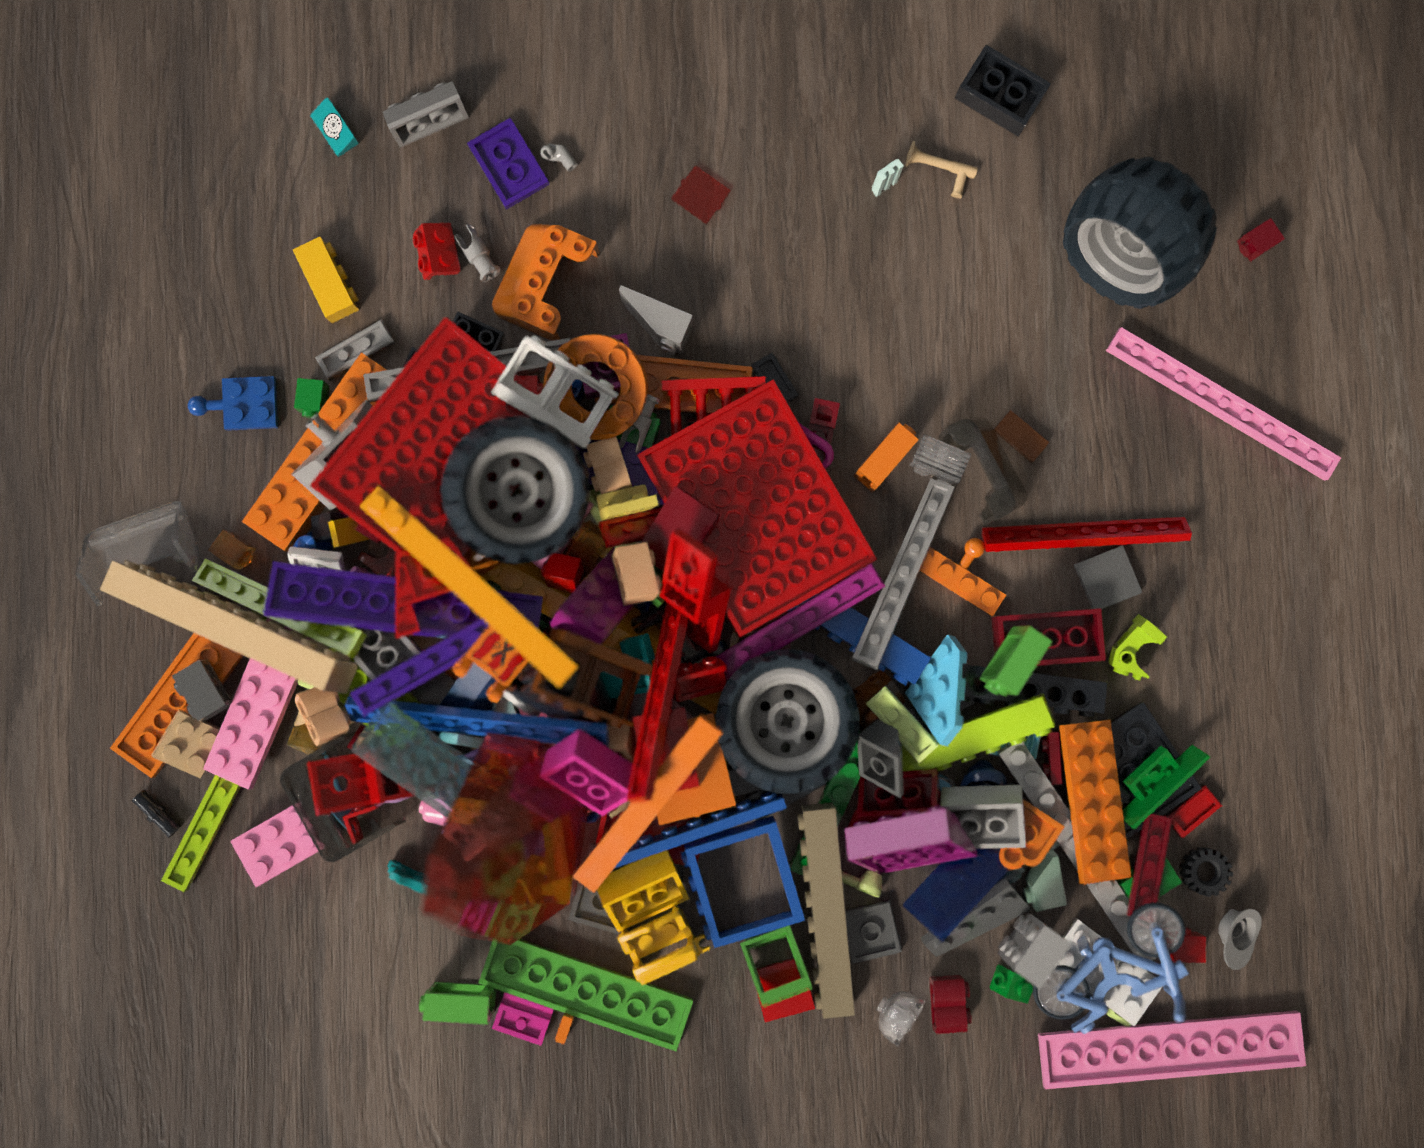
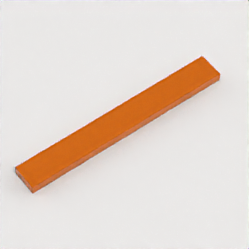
M701 714L658 768L652 801L631 802L574 873L573 877L594 893L721 736L723 730Z

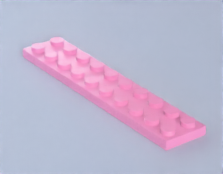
M1298 1011L1093 1028L1085 1034L1080 1030L1076 1033L1073 1030L1038 1033L1042 1081L1045 1089L1306 1066L1301 1016Z

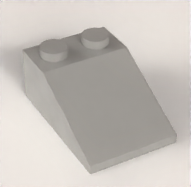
M621 285L619 293L622 304L653 340L661 346V350L671 355H675V353L682 355L693 329V315Z

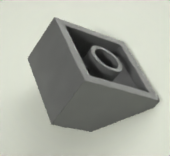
M877 719L858 734L859 775L900 798L903 796V776L898 729Z

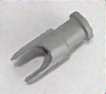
M467 223L466 227L472 236L471 245L468 247L463 238L458 234H455L454 237L470 264L475 265L480 273V280L488 282L497 277L501 269L499 266H495L489 256L490 251L475 228Z
M647 394L646 404L640 417L629 429L623 432L620 448L624 447L629 433L634 429H638L639 440L635 452H640L652 422L650 418L655 404H659L660 400Z

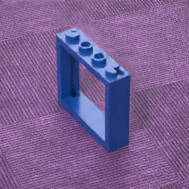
M774 816L723 830L684 844L685 851L681 852L685 868L690 866L692 876L688 877L692 892H698L700 900L695 901L699 916L705 915L707 924L703 925L707 941L712 940L714 948L805 921ZM768 833L790 910L718 932L695 855Z

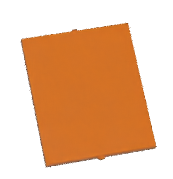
M713 713L703 715L716 725ZM699 717L688 719L689 729ZM718 739L696 765L700 787L676 791L657 814L659 825L694 816L700 817L705 813L736 806L723 751Z

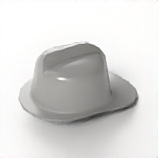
M1230 909L1219 923L1218 933L1224 944V960L1227 966L1233 970L1245 967L1253 953L1262 920L1259 912L1255 909L1243 911Z

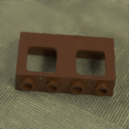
M552 628L548 640L569 659L579 663L580 669L577 682L572 694L564 698L546 691L545 683L548 677L538 669L531 692L539 694L540 701L555 705L556 701L563 703L562 709L577 713L578 709L585 711L584 717L600 721L601 717L607 719L606 724L618 729H621L622 725L633 727L634 723L625 719L640 675L650 676L653 665L568 631ZM601 672L618 677L623 682L614 711L611 714L590 706V699Z

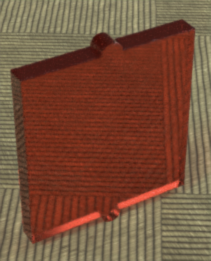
M695 165L685 180H681V185L671 197V200L707 225L716 211L721 210V205L731 190Z

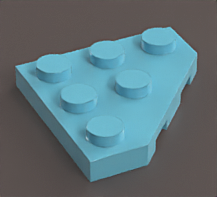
M951 635L945 637L931 656L930 661L915 685L911 684L905 692L938 743L943 746L950 744L963 724V716L959 715L960 701L964 700L965 679L962 678L963 664L967 663V652L956 637Z

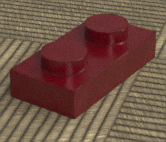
M1052 731L1040 738V751L1044 753V763L1041 764V770L1051 785L1062 784L1059 732Z

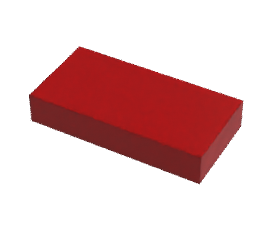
M1202 785L1201 790L1181 802L1166 815L1173 817L1171 827L1181 838L1187 836L1223 806L1206 785Z

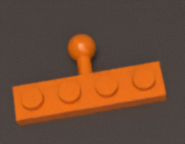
M979 538L969 539L965 543V554L959 564L930 547L920 572L993 616L1006 597V594L967 570L974 558L983 555L985 551L984 542Z

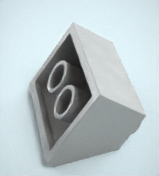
M452 81L440 83L429 92L417 93L410 100L403 103H394L387 110L383 111L387 126L400 148L469 118Z
M1022 785L942 787L941 806L955 814L975 849L1026 847Z

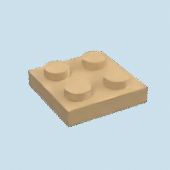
M178 709L152 752V757L201 778L205 772L203 768L220 728L206 721H198L189 713Z

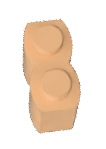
M616 436L587 445L588 452L583 454L588 468L593 467L595 476L591 477L595 492L600 491L601 494L632 487Z
M314 687L298 693L295 702L315 745L319 746L347 734L351 722L347 712L341 711L338 706L340 699L337 692L322 691Z

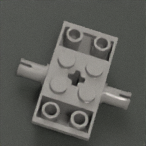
M367 400L337 429L333 430L319 414L311 417L319 427L310 420L305 425L322 440V443L292 475L329 510L336 508V506L309 485L373 407Z

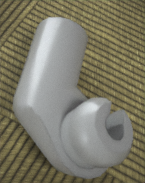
M547 144L541 148V156L544 159L561 162L568 172L578 166V163L564 145Z

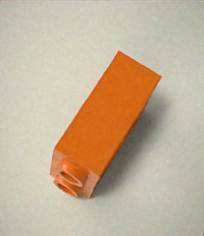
M898 423L853 477L873 493L919 440L915 436L916 432L909 425Z

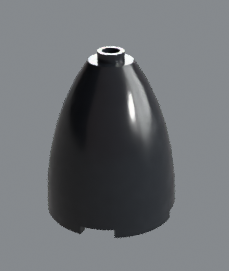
M556 626L547 628L545 632L547 635L545 637L549 639L552 628H559ZM571 660L578 668L560 688L547 678L545 683L546 691L564 698L569 697L577 682L580 669L579 663ZM530 661L506 688L509 694L522 703L556 719H571L605 724L607 719L602 717L600 721L584 717L585 711L578 709L577 713L562 709L563 703L558 701L555 702V705L540 701V695L531 692L538 668ZM599 675L590 699V706L611 714L612 703L609 693Z

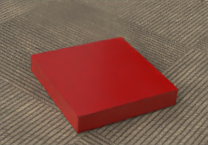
M794 958L756 968L764 992L801 979ZM810 990L764 1008L759 998L765 1022L815 1009Z

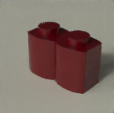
M961 975L929 977L931 1019L934 1032L936 1034L967 1032L968 1024H971L972 1021L970 1008H966V998L970 997L968 982H964V978Z

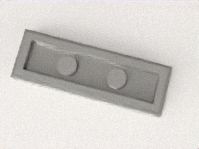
M379 320L315 358L330 381L348 371L361 352L370 358L395 344V341L384 322Z

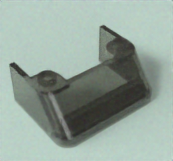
M355 732L344 734L283 770L280 776L282 788L319 854L328 862H336L406 822V819L403 817L381 829L374 818L369 816L358 819L364 838L358 843L352 844L348 831L331 813L316 816L307 763L322 760L325 755H329L330 758L340 756L337 748L351 741Z

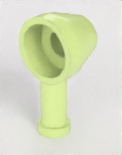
M866 870L861 878L841 871L842 883L880 898L882 875Z

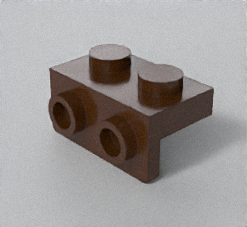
M878 671L872 674L868 680L857 688L852 689L858 705L859 725L863 730L877 719L880 720L866 703L885 686L902 704L906 702L893 680L885 672Z

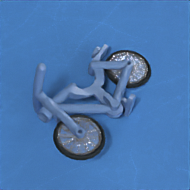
M1157 902L1147 903L1138 907L1130 916L1127 924V934L1132 946L1146 956L1159 958L1161 964L1116 948L1110 939L1104 937L1095 940L1093 950H1091L1089 940L1086 936H1082L1077 940L1078 950L1082 956H1087L1075 968L1057 965L1041 989L1034 985L1033 996L1037 1006L1046 1015L1064 1020L1078 1016L1084 1009L1090 1010L1086 1016L1071 1025L1074 1033L1080 1030L1085 1034L1095 1027L1093 1021L1107 1013L1108 1007L1104 997L1111 987L1128 985L1132 987L1131 994L1135 997L1163 987L1164 991L1173 999L1174 1019L1177 1022H1183L1185 1019L1186 1003L1179 986V980L1190 973L1180 959L1174 963L1170 955L1176 952L1184 941L1186 930L1184 920L1174 908ZM1113 958L1159 974L1160 976L1144 982L1138 976L1117 973ZM1101 962L1105 978L1097 984L1091 996L1089 984L1085 978Z

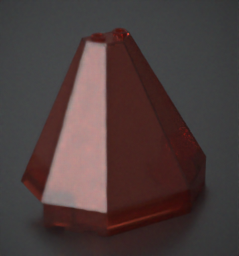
M491 732L486 733L429 855L421 911L423 915L459 936L512 945L571 903L576 894L578 880L573 875L580 867L588 807L540 777L546 752L553 747L552 743Z

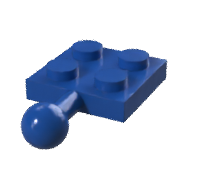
M274 376L222 378L223 400H206L202 396H194L190 398L187 404L189 412L195 416H202L209 410H223L224 429L226 431L278 428L276 378Z

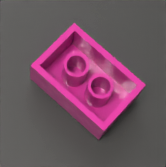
M579 729L547 750L540 777L603 816L627 801L626 796L633 764Z

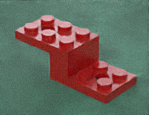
M679 528L671 532L660 597L688 617L686 634L706 651L712 653L718 649L731 588L714 576L718 555Z
M434 737L308 762L316 816L457 787L450 743L439 742L440 737ZM423 759H428L432 764V769L428 774L423 773L420 769V763ZM337 776L343 777L346 781V787L343 791H337L333 787V781Z

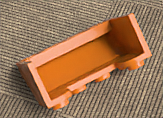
M530 225L525 230L493 299L492 308L495 314L501 319L551 341L560 340L557 329L561 322V315L557 308L542 300L562 257L565 256L576 262H584L591 255L598 258L600 253L597 241L560 225Z

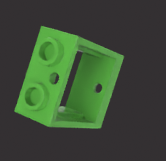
M1013 626L979 679L985 682L984 687L995 695L999 693L1003 696L1007 694L1018 695L1052 641L1031 626Z
M790 925L769 931V933L761 936L756 935L744 939L745 942L740 943L763 1008L812 990L810 979ZM787 938L801 979L764 992L750 951Z
M434 982L426 990L425 995H421L419 1011L423 1012V1021L488 1024L495 1012L496 989L483 984Z

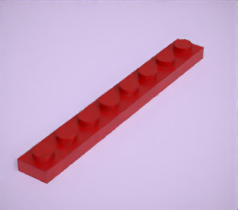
M1185 517L982 528L981 531L986 552L1191 541L1192 531Z
M666 602L626 800L632 803L650 802L653 799L668 718L671 712L673 693L676 687L678 668L681 662L683 642L686 636L688 617L668 602Z

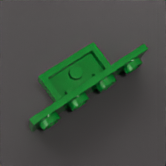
M1191 745L1175 760L1166 748L1160 746L1124 780V783L1136 797L1123 809L1124 822L1135 830L1169 796L1182 786L1188 778L1210 759V756L1194 745Z

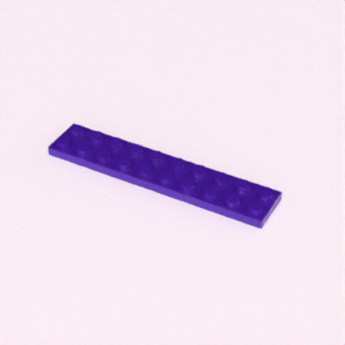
M273 562L263 614L269 617L395 632L396 577ZM494 590L539 631L543 596ZM452 591L412 604L420 628V632L412 635L445 639L482 617L474 613V610Z

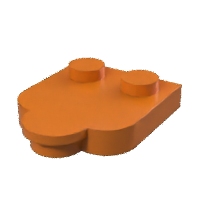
M1024 799L1026 847L1001 848L999 852L1000 862L1004 867L1011 870L1019 869L1024 864L1032 867L1039 865L1065 829V826Z

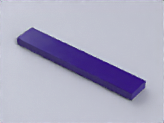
M480 618L352 691L350 694L363 716L368 715L452 667L466 654L489 624L483 618Z

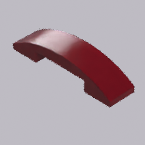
M815 398L808 429L831 445L840 403ZM813 445L814 451L821 463H823L825 453Z

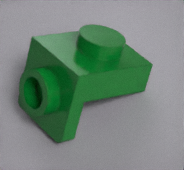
M998 964L990 984V989L1005 998L1028 1004L1034 984L1016 971Z

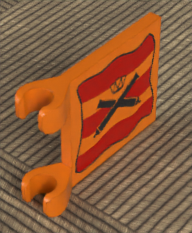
M489 625L466 654L454 664L453 670L456 675L462 678L468 673L473 663H475L497 681L488 688L486 694L491 701L496 703L529 660Z

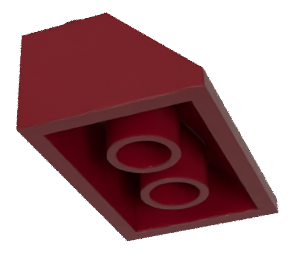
M938 769L902 771L903 796L900 798L861 776L859 779L858 821L875 823L881 817L890 816L895 819L903 817V814L906 812L916 811L920 814L928 812V809L931 807L941 806Z

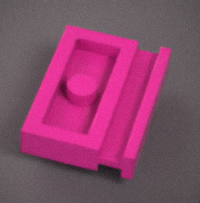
M504 992L492 1029L541 1046L554 1009Z

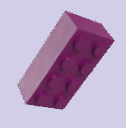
M614 547L559 607L550 623L552 627L556 626L560 630L568 631L602 645L636 604L625 606L623 604L612 559V554L615 551Z

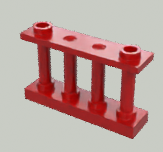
M765 376L661 380L662 391H667V396H670L671 435L682 430L680 395H683V390H693V395H696V419L699 421L707 416L706 394H708V389H719L722 407L732 402L734 388H744V393L748 394L765 384Z

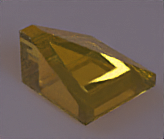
M306 723L294 726L287 745L314 757L317 746L308 731Z

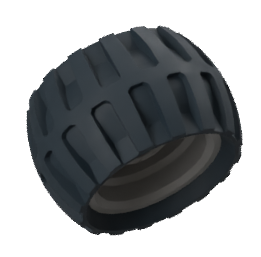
M1152 157L1130 158L1102 172L1084 188L1073 204L1066 220L1063 247L1067 251V259L1071 266H1074L1080 274L1079 277L1096 290L1095 292L1103 297L1106 296L1122 306L1128 305L1137 309H1143L1147 306L1153 307L1178 294L1202 269L1215 241L1217 230L1215 226L1216 212L1215 209H1212L1206 192L1199 188L1190 175L1176 169L1175 165L1166 161L1154 160Z
M501 417L487 421L471 430L458 442L451 452L442 476L441 493L443 507L455 533L475 552L503 563H530L544 559L562 549L580 529L590 501L588 470L576 446L552 425L529 417ZM514 457L520 460L518 468H513L510 465V460ZM536 471H541L544 474L542 481H537L534 478ZM489 472L496 473L497 480L495 482L487 480L486 476ZM518 483L520 485L518 489L521 492L519 495L514 494L511 497L510 493L512 491H509L508 488L510 485ZM542 498L545 504L542 508L535 506L536 499ZM490 499H495L498 502V506L494 510L489 509L487 506ZM515 512H519L522 515V519L517 523L512 520V515Z
M781 649L766 652L750 659L738 668L723 688L716 711V726L723 730L718 741L730 765L740 776L753 785L777 793L808 791L832 779L849 760L859 733L858 705L849 683L826 660L800 650ZM786 690L793 691L794 697L788 700L784 697ZM765 701L770 704V709L766 712L760 709L761 703ZM813 704L816 707V712L808 714L806 712L807 705ZM787 714L788 718L791 716L794 718L792 728L787 729L786 726L782 727L780 725L783 721V715ZM761 728L768 729V737L761 738L758 734ZM806 731L814 732L815 737L812 741L805 739L804 734ZM785 742L791 745V750L788 753H784L781 750V745Z

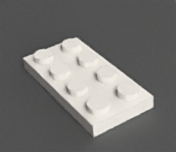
M1075 918L1062 937L1072 945L1058 965L1075 968L1087 956H1082L1079 952L1077 940L1082 936H1086L1089 940L1090 948L1093 950L1095 940L1102 937ZM1113 958L1117 973L1138 976L1144 982L1155 978L1154 975L1145 969ZM1101 962L1085 978L1089 984L1090 994H1093L1097 984L1105 978ZM1061 971L1066 976L1070 974V972ZM1116 985L1106 992L1104 1001L1110 1009L1135 1026L1161 988L1135 997L1131 994L1132 987Z

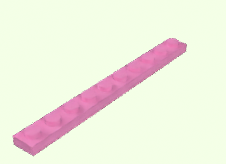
M1122 327L1118 329L1106 349L1110 354L1324 481L1330 478L1341 459L1338 455Z

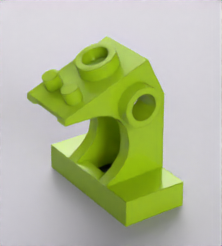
M1138 614L1132 620L1133 624L1112 646L1108 663L1114 667V672L1128 676L1129 672L1133 673L1132 677L1140 681L1142 677L1149 679L1150 676L1137 665L1135 659L1136 652L1146 643H1158L1161 645L1167 636L1146 618Z

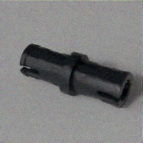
M142 790L132 799L131 802L147 816L146 820L149 823L153 822L168 838L180 829L181 825L165 811L166 807L159 805L146 790Z

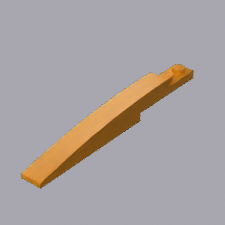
M379 486L360 505L363 510L556 686L560 688L577 670L578 666Z

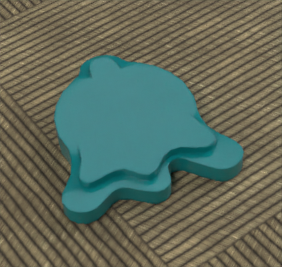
M389 860L387 872L390 873L389 878L396 881L397 884L409 887L414 891L433 898L454 899L456 895L455 889L444 883L439 889L433 885L435 878L407 867L396 860Z

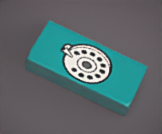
M325 98L310 116L337 157H340L359 143L329 98Z

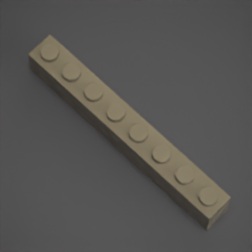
M833 802L803 805L802 814H798L799 830H804L805 837L804 840H800L801 855L807 858V865L802 867L804 882L809 881L810 890L805 891L806 907H811L812 917H807L809 933H814V942L810 943L811 958H816L817 968H812L813 982L819 985V993H815L816 1010L821 1009L823 1019L855 1016L836 810Z

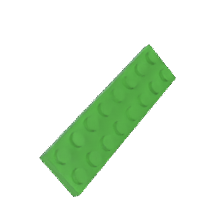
M499 931L495 933L478 982L673 1051H677L693 1003V998L649 983L642 985L635 978Z

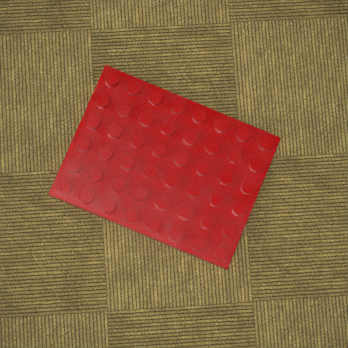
M445 317L309 486L397 553L407 550L360 507L379 486L435 538L439 540L449 537L464 556L470 547L458 537L445 514L441 493L442 476L451 452L458 442L471 430L487 421L501 417H529L491 393L507 366ZM517 374L514 375L513 379L517 384L535 395L540 394ZM514 457L510 460V465L513 468H518L520 460ZM489 472L486 478L489 482H495L497 475L495 472ZM518 483L509 486L508 490L512 491L510 496L518 488ZM490 499L487 506L489 509L494 510L497 508L498 502L495 499Z
M774 379L637 454L664 504L674 487L679 486L720 514L719 519L702 545L718 555L714 576L731 588L726 614L739 637L877 560Z

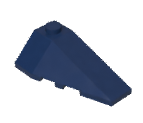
M473 663L464 677H458L440 705L453 708L493 711L496 708V703L488 698L486 691L497 680ZM463 734V735H469V736L480 737V738H486V737H487V736H481V735Z

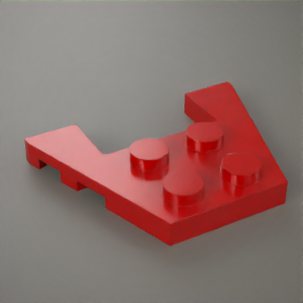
M449 537L439 539L446 548L472 570L469 563ZM408 550L396 553V639L420 632L412 604L452 592L448 586Z

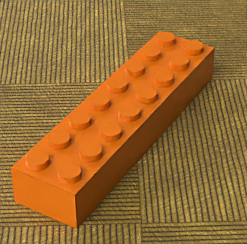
M361 352L319 411L320 417L333 430L337 429L365 400L368 401L363 374L385 371L387 369ZM377 401L369 402V403H370L372 406H374V404H375ZM313 420L312 422H313L317 427H319V425ZM307 428L242 520L244 524L287 552L290 547H293L300 536L306 535L312 527L311 516L320 515L326 507L292 475L322 443V440L309 428Z

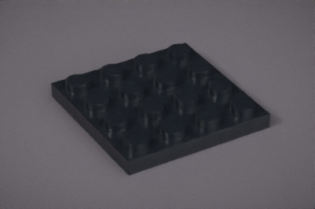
M1144 702L1137 703L1111 721L1122 810L1136 798L1124 783V780L1152 753L1162 746L1169 751L1175 760L1180 756ZM1062 754V755H1060L1061 767H1062V769H1063L1064 772H1065L1064 760H1063V754ZM1192 775L1153 813L1164 815L1202 788L1195 777ZM1124 822L1126 840L1142 829L1143 822L1135 830Z

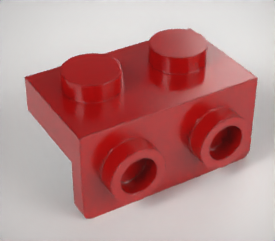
M422 223L413 234V244L418 250V268L423 274V279L430 280L434 275L458 274L461 269L451 223Z
M707 657L702 662L696 664H680L674 690L676 702L721 692L726 685L724 671L727 670L726 664L717 657Z

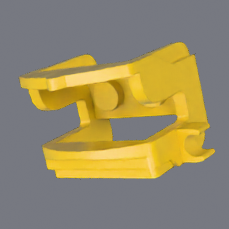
M678 905L673 907L671 913L634 930H622L621 934L617 937L624 953L630 955L634 964L632 971L637 982L640 981L642 985L698 960L700 954L710 949V945L706 947L700 946L699 941L705 938V934L694 936L683 909L680 910ZM687 938L686 946L643 965L641 958Z

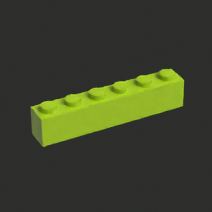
M1044 693L963 721L962 728L948 746L939 744L920 763L901 743L902 771L929 770L933 768L941 771L951 767V762L960 759L964 763L975 759L976 753L985 751L986 754L994 753L1001 749L1000 745L1010 742L1011 746L1026 741L1025 737L1034 733L1036 737H1040L1052 732L1051 728L1055 726V721ZM929 733V734L935 739V741L938 743V741L936 740V738L934 737V735H933L932 733Z

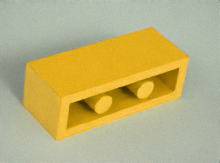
M318 237L293 249L325 318L334 323L359 311L355 303L359 301L358 296L352 287L348 288L345 282L348 276L341 264L337 266L334 260L337 254L330 242L326 243L321 237Z

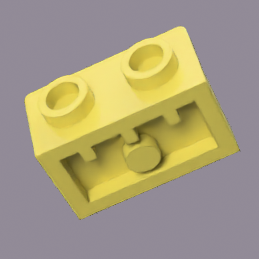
M645 485L596 496L602 521L648 511L658 506L656 495L648 496Z

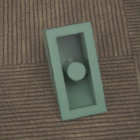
M1051 848L1044 860L1039 865L1033 866L1025 877L1026 888H1023L1026 903H1030L1036 912L1067 905L1059 858Z

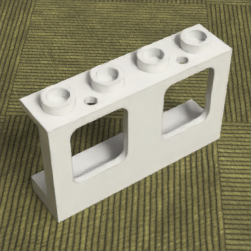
M526 336L491 393L529 417L552 425L569 438L573 444L581 449H586L595 427L612 399L618 395L613 391L614 386L603 379H600L598 382L590 376L592 372L579 364L575 367L568 363L569 358L557 350L553 353L546 349V343L538 337L532 336L529 338ZM529 351H535L555 365L553 374L539 395L531 393L513 379ZM575 379L581 380L600 393L599 400L584 423L576 421L559 409L560 402Z

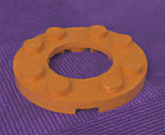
M602 334L583 335L566 342L559 348L558 351L569 358L567 362L575 367L578 364L582 366L584 363L591 361L603 362L616 372L621 384L617 403L611 409L604 412L589 439H609L629 429L640 417L648 394L646 373L634 351L620 340ZM549 361L546 367L543 388L555 370V365L551 361ZM571 384L559 404V409L576 421L584 423L591 412L581 407L575 400Z

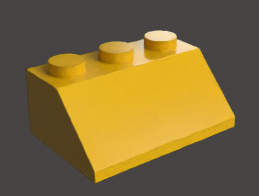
M668 850L628 863L626 866L611 872L597 889L602 905L618 932L690 899Z

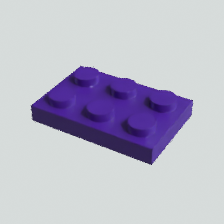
M511 118L467 142L468 147L506 210L550 185Z

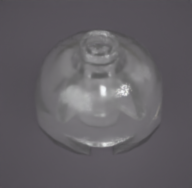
M905 991L896 992L889 999L883 997L876 1009L880 1012L878 1026L882 1035L891 1043L900 1047L905 1040L904 1034L908 1033V1031L910 1032L926 1001L915 994Z

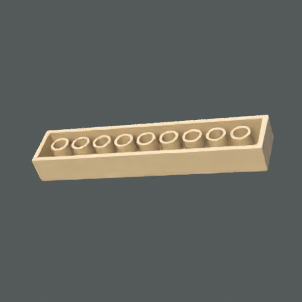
M126 559L124 563L112 561L100 588L101 591L322 691L347 693L359 666L356 662L350 660L351 657L328 649V646L315 640L314 642L306 639L307 636L294 630L288 631L280 623L263 620V616L252 611H243L240 609L241 606L235 603L218 600L219 596L206 591L204 593L198 591V587L192 584L180 583L172 575L155 572L154 567L143 563L138 564Z

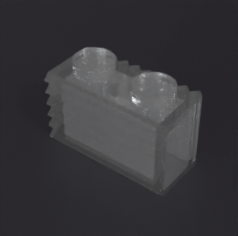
M924 434L920 438L910 466L915 467L913 471L920 475H934L938 477L937 481L952 486V484L956 485L961 481L971 454Z

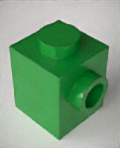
M297 378L294 409L302 413V416L306 418H311L318 414L328 400L330 385L323 380Z

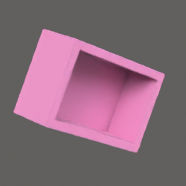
M309 799L299 801L230 841L255 887L266 883L333 844L319 817L316 816V812Z

